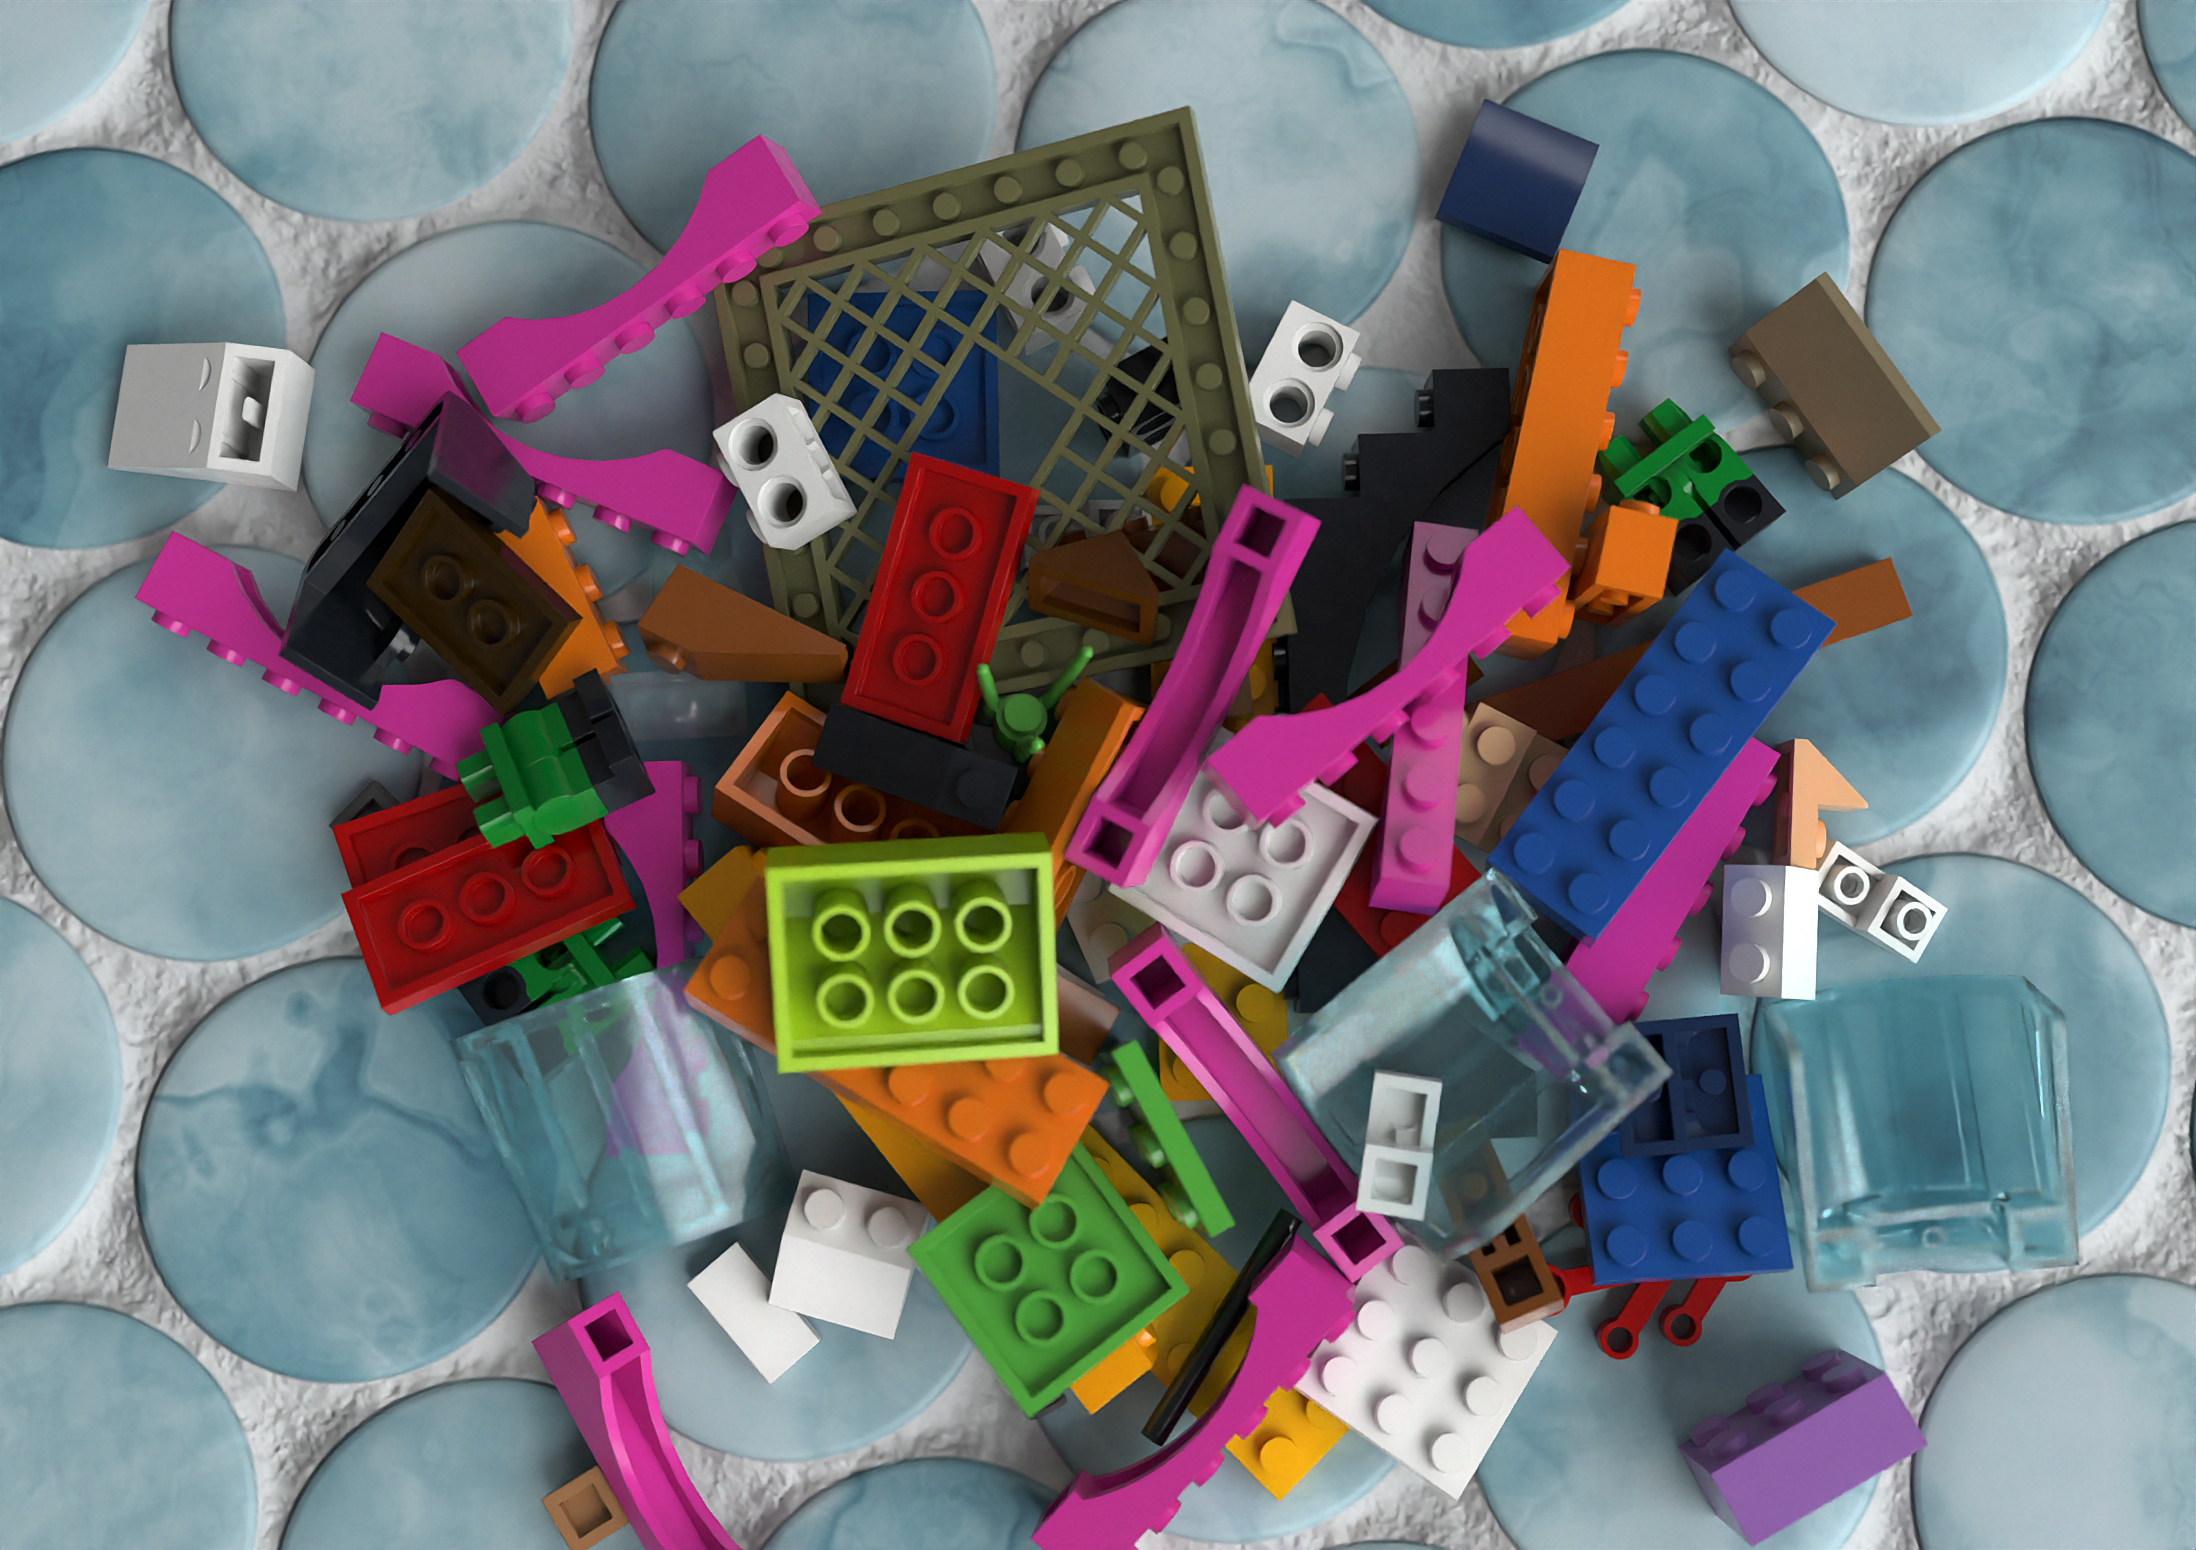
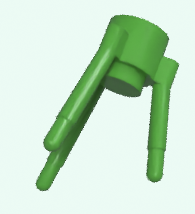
M1083 646L1046 694L1039 699L1028 693H1014L1005 699L999 698L988 665L985 663L977 665L976 673L984 699L983 713L994 719L992 722V734L996 743L1002 749L1014 753L1016 761L1024 763L1028 760L1029 755L1043 748L1041 737L1047 725V715L1053 712L1056 703L1092 657L1093 649L1090 646Z

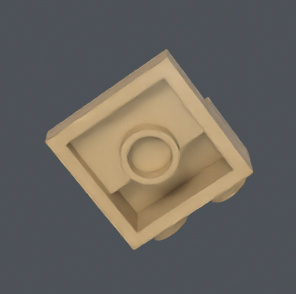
M1470 702L1467 710H1464L1454 836L1491 854L1570 750L1537 734V731L1482 702Z

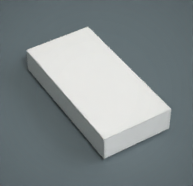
M739 1239L690 1281L687 1286L768 1383L771 1384L820 1342L822 1337L803 1314L768 1304L773 1278Z

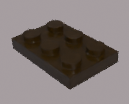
M441 486L428 489L365 583L502 716L518 709L583 619L574 608L493 531L485 527L484 523L465 504Z

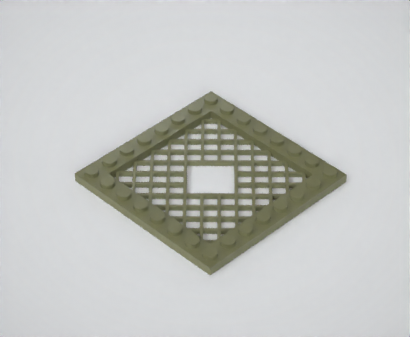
M1189 105L821 206L822 213L807 223L809 228L802 237L786 246L772 247L755 259L757 265L748 275L735 282H722L712 289L737 417L775 393L800 400L805 408L804 393L820 404L811 420L818 434L831 412L856 428L839 458L827 451L841 479L844 475L868 491V494L857 510L858 513L854 515L852 520L847 519L838 524L845 531L834 550L829 530L796 550L770 547L768 543L762 542L775 611L845 644L850 665L854 656L852 645L856 647L859 635L853 632L851 627L867 601H870L885 544L861 528L879 500L896 510L898 499L885 491L902 461L909 464L912 454L908 451L974 343H977L1075 408L1028 484L1029 487L1041 490L1039 497L1063 512L1045 543L1029 532L1025 543L1038 552L1057 547L1073 520L1097 536L1120 530L1137 505L1164 523L1145 555L1134 547L1132 548L1147 572L1151 571L1176 588L1175 590L1159 593L1156 639L1150 647L1053 616L1007 626L1024 598L1029 601L1028 569L1020 582L1014 579L1012 586L1014 593L1008 600L989 664L998 696L1052 685L1071 659L1086 645L1093 649V655L1075 680L1081 679L1082 676L1092 677L1173 660L1182 642L1203 583L1194 584L1211 558L1213 547L1243 485L1245 484L1271 497L1195 111ZM1139 195L1143 214L1121 200ZM1110 206L1137 222L1118 255L1091 238ZM1094 207L1080 231L1058 217ZM1048 222L1075 239L1056 271L1029 255ZM1032 224L1018 247L996 234L1001 231ZM1146 233L1156 279L1129 263ZM986 239L1013 255L994 287L968 271ZM970 240L957 263L936 250ZM1085 247L1113 263L1093 295L1066 279ZM926 255L951 271L933 303L908 287ZM910 256L897 278L876 266L877 264ZM1023 263L1050 279L1031 311L1005 295ZM866 271L891 287L873 318L848 302ZM1123 271L1150 287L1149 292L1131 320L1104 303ZM850 272L837 294L817 282V280ZM962 279L988 295L970 326L944 311ZM807 287L831 302L814 333L790 318ZM1061 287L1087 303L1069 335L1041 319ZM791 288L784 299L783 289ZM902 295L927 311L909 342L884 326ZM1159 298L1169 345L1142 328ZM999 303L1025 319L1006 351L981 335L982 330ZM842 311L867 326L850 357L825 341ZM1098 311L1125 328L1106 360L1079 343ZM938 319L964 335L946 366L920 350ZM1036 327L1063 344L1044 375L1017 359ZM791 331L808 342L797 362ZM878 334L903 350L886 381L860 365ZM1136 335L1163 352L1162 357L1144 385L1117 368ZM819 350L844 366L826 396L802 380ZM1073 351L1100 368L1081 400L1054 383ZM914 358L940 375L922 405L896 389ZM1172 363L1181 409L1154 392ZM854 374H857L879 389L878 394L862 420L837 404ZM1111 376L1138 393L1119 425L1092 408V405ZM890 398H893L916 414L898 444L873 428ZM1148 401H1151L1177 418L1157 450L1129 432ZM1086 416L1113 433L1094 465L1067 447ZM1184 429H1186L1194 474L1167 457ZM770 432L763 436L758 446V456L762 463L770 458L774 449V441ZM866 437H869L892 453L874 483L849 466ZM1123 441L1151 458L1132 490L1104 472ZM1061 456L1088 473L1069 504L1043 487L1044 482ZM1161 465L1189 483L1170 515L1142 497ZM1098 481H1101L1126 498L1107 529L1080 512V509ZM799 489L794 490L787 500L786 509L791 520H794L800 514L803 507V497ZM1197 494L1199 495L1207 539L1180 522ZM1174 531L1202 549L1183 580L1155 562ZM855 538L881 555L863 584L838 567ZM840 582L857 593L846 613ZM1289 589L1264 640L1298 633ZM789 682L790 691L826 715L831 703L881 720H889L840 704L846 683ZM981 692V695H980L979 700H984V699H983V696H982V692Z

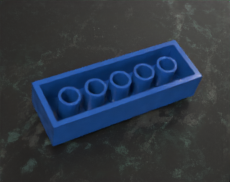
M1725 548L1486 859L1484 871L1584 945L1591 948L1813 658L1837 623L1734 552Z

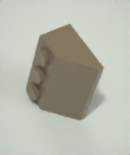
M1827 271L1816 277L1745 331L1728 348V351L1733 356L1732 365L1738 378L1748 388L1757 389L1770 408L1769 418L1775 429L1785 439H1793L1807 459L1805 462L1806 470L1813 482L1820 489L1830 491L1836 501L1941 431V428Z

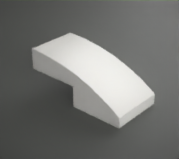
M1375 1068L1356 1210L1424 1220L1442 1079Z

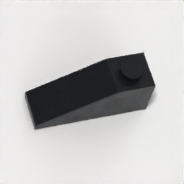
M834 703L830 705L810 765L994 831L998 829L1018 771L1017 766Z

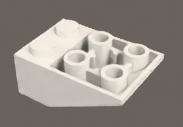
M228 342L127 345L107 467L115 470L297 492L316 370L292 351Z

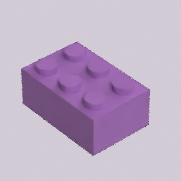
M1828 1350L1807 1360L1801 1366L1803 1374L1781 1386L1779 1382H1774L1753 1391L1745 1399L1747 1406L1725 1418L1723 1415H1715L1696 1424L1689 1431L1691 1439L1678 1445L1677 1448L1716 1516L1753 1547L1927 1446L1928 1443L1885 1371L1844 1350L1839 1353L1836 1350Z

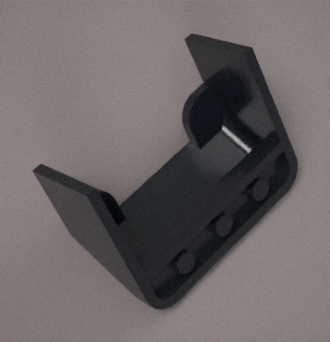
M452 391L444 393L320 541L302 571L278 655L369 711H372L379 703L386 668L394 659L404 662L412 654L421 637L365 583L428 489L441 486L457 497L484 523L485 527L496 534L506 530L521 540L529 530L530 516L538 501L533 496L535 482L472 405Z

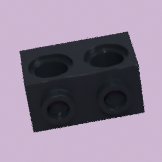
M1167 336L1161 339L1169 345ZM1150 345L1119 362L1117 368L1144 385L1162 357L1163 352ZM1172 363L1154 392L1181 409ZM1111 376L1097 397L1095 404L1098 412L1119 425L1138 393ZM1148 401L1129 432L1148 445L1153 446L1165 438L1177 418L1151 401ZM1097 423L1108 443L1113 433ZM1125 441L1121 444L1128 458L1141 452Z

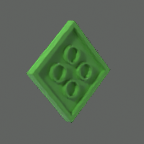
M1136 1039L1119 1041L1097 1053L1104 1066L1094 1072L1100 1078L1111 1083L1105 1092L1111 1104L1121 1105L1123 1108L1126 1106L1134 1124L1128 1126L1125 1130L1143 1163L1147 1162L1149 1166L1153 1164L1155 1168L1159 1167L1166 1180L1158 1184L1156 1188L1174 1220L1178 1219L1181 1225L1185 1224L1188 1230L1195 1227L1211 1238L1235 1225Z
M1079 1139L1037 1211L1030 1209L991 1185L905 1250L1025 1418L1033 1416L1191 1291Z

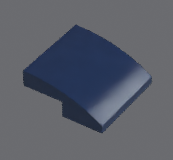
M1484 99L1434 219L1549 265L1564 236L1600 145Z
M1738 1013L1606 1025L1622 1158L1755 1145Z

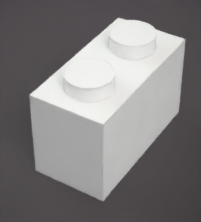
M1724 865L1721 995L1815 1000L1819 871L1786 865Z

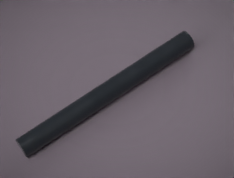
M1281 1207L1141 1430V1434L1156 1445L1163 1447L1251 1306L1252 1302L1248 1299L1252 1281L1292 1238L1302 1224V1220Z

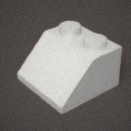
M803 1170L783 1232L768 1304L894 1340L916 1266L905 1250L925 1235L931 1214L922 1203Z

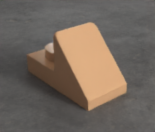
M1792 739L1776 745V751L1781 755L1775 764V773L1778 775L1774 791L1772 865H1786L1813 870L1816 869L1817 858L1823 856L1826 846V827L1822 820H1818V810L1851 812L1868 808V804L1808 739Z

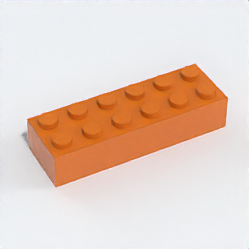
M1559 248L1535 287L1510 403L1511 432L1501 445L1483 533L1515 506H1518L1569 564L1570 568L1555 583L1562 593L1532 619L1522 610L1504 626L1512 635L1491 653L1532 662L1550 648H1553L1558 638L1566 639L1569 634L1575 611V601L1566 599L1571 575H1580L1588 550V538L1579 536L1584 512L1593 513L1601 489L1602 476L1593 474L1596 454L1598 450L1605 451L1607 449L1615 421V413L1606 411L1611 388L1618 389L1620 387L1628 360V351L1619 349L1624 326L1632 327L1640 304L1641 289L1632 287L1636 265Z
M757 876L683 991L691 1007L777 1057L767 884L765 879ZM1060 1053L1057 1055L802 1071L805 1075L1034 1211H1037L1111 1084Z

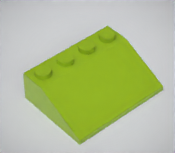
M1044 832L767 848L766 884L778 1073L1058 1054L1052 852Z

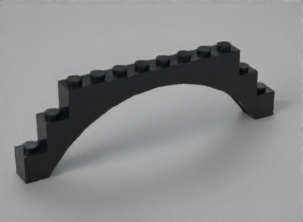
M1509 368L1433 369L1424 384V389L1416 390L1414 398L1416 428H1425V432L1358 434L1351 448L1352 453L1342 454L1343 492L1353 491V497L1283 499L1282 503L1321 521L1289 587L1298 633L1283 636V643L1272 644L1273 681H1284L1285 706L1274 707V716H1293L1297 714L1321 692L1334 707L1347 701L1348 677L1365 614L1398 546L1411 531L1414 521H1418L1432 502L1488 453L1500 446L1511 432ZM1330 906L1283 987V1000H1294L1295 1013L1370 1012L1371 1024H1361L1360 1027L1362 1063H1372V1075L1375 1074V1068L1421 1076H1449V1087H1442L1439 1102L1442 1126H1450L1479 1114L1491 1141L1539 1140L1537 1073L1524 1066L1466 1021L1414 960L1396 976H1392L1337 911Z

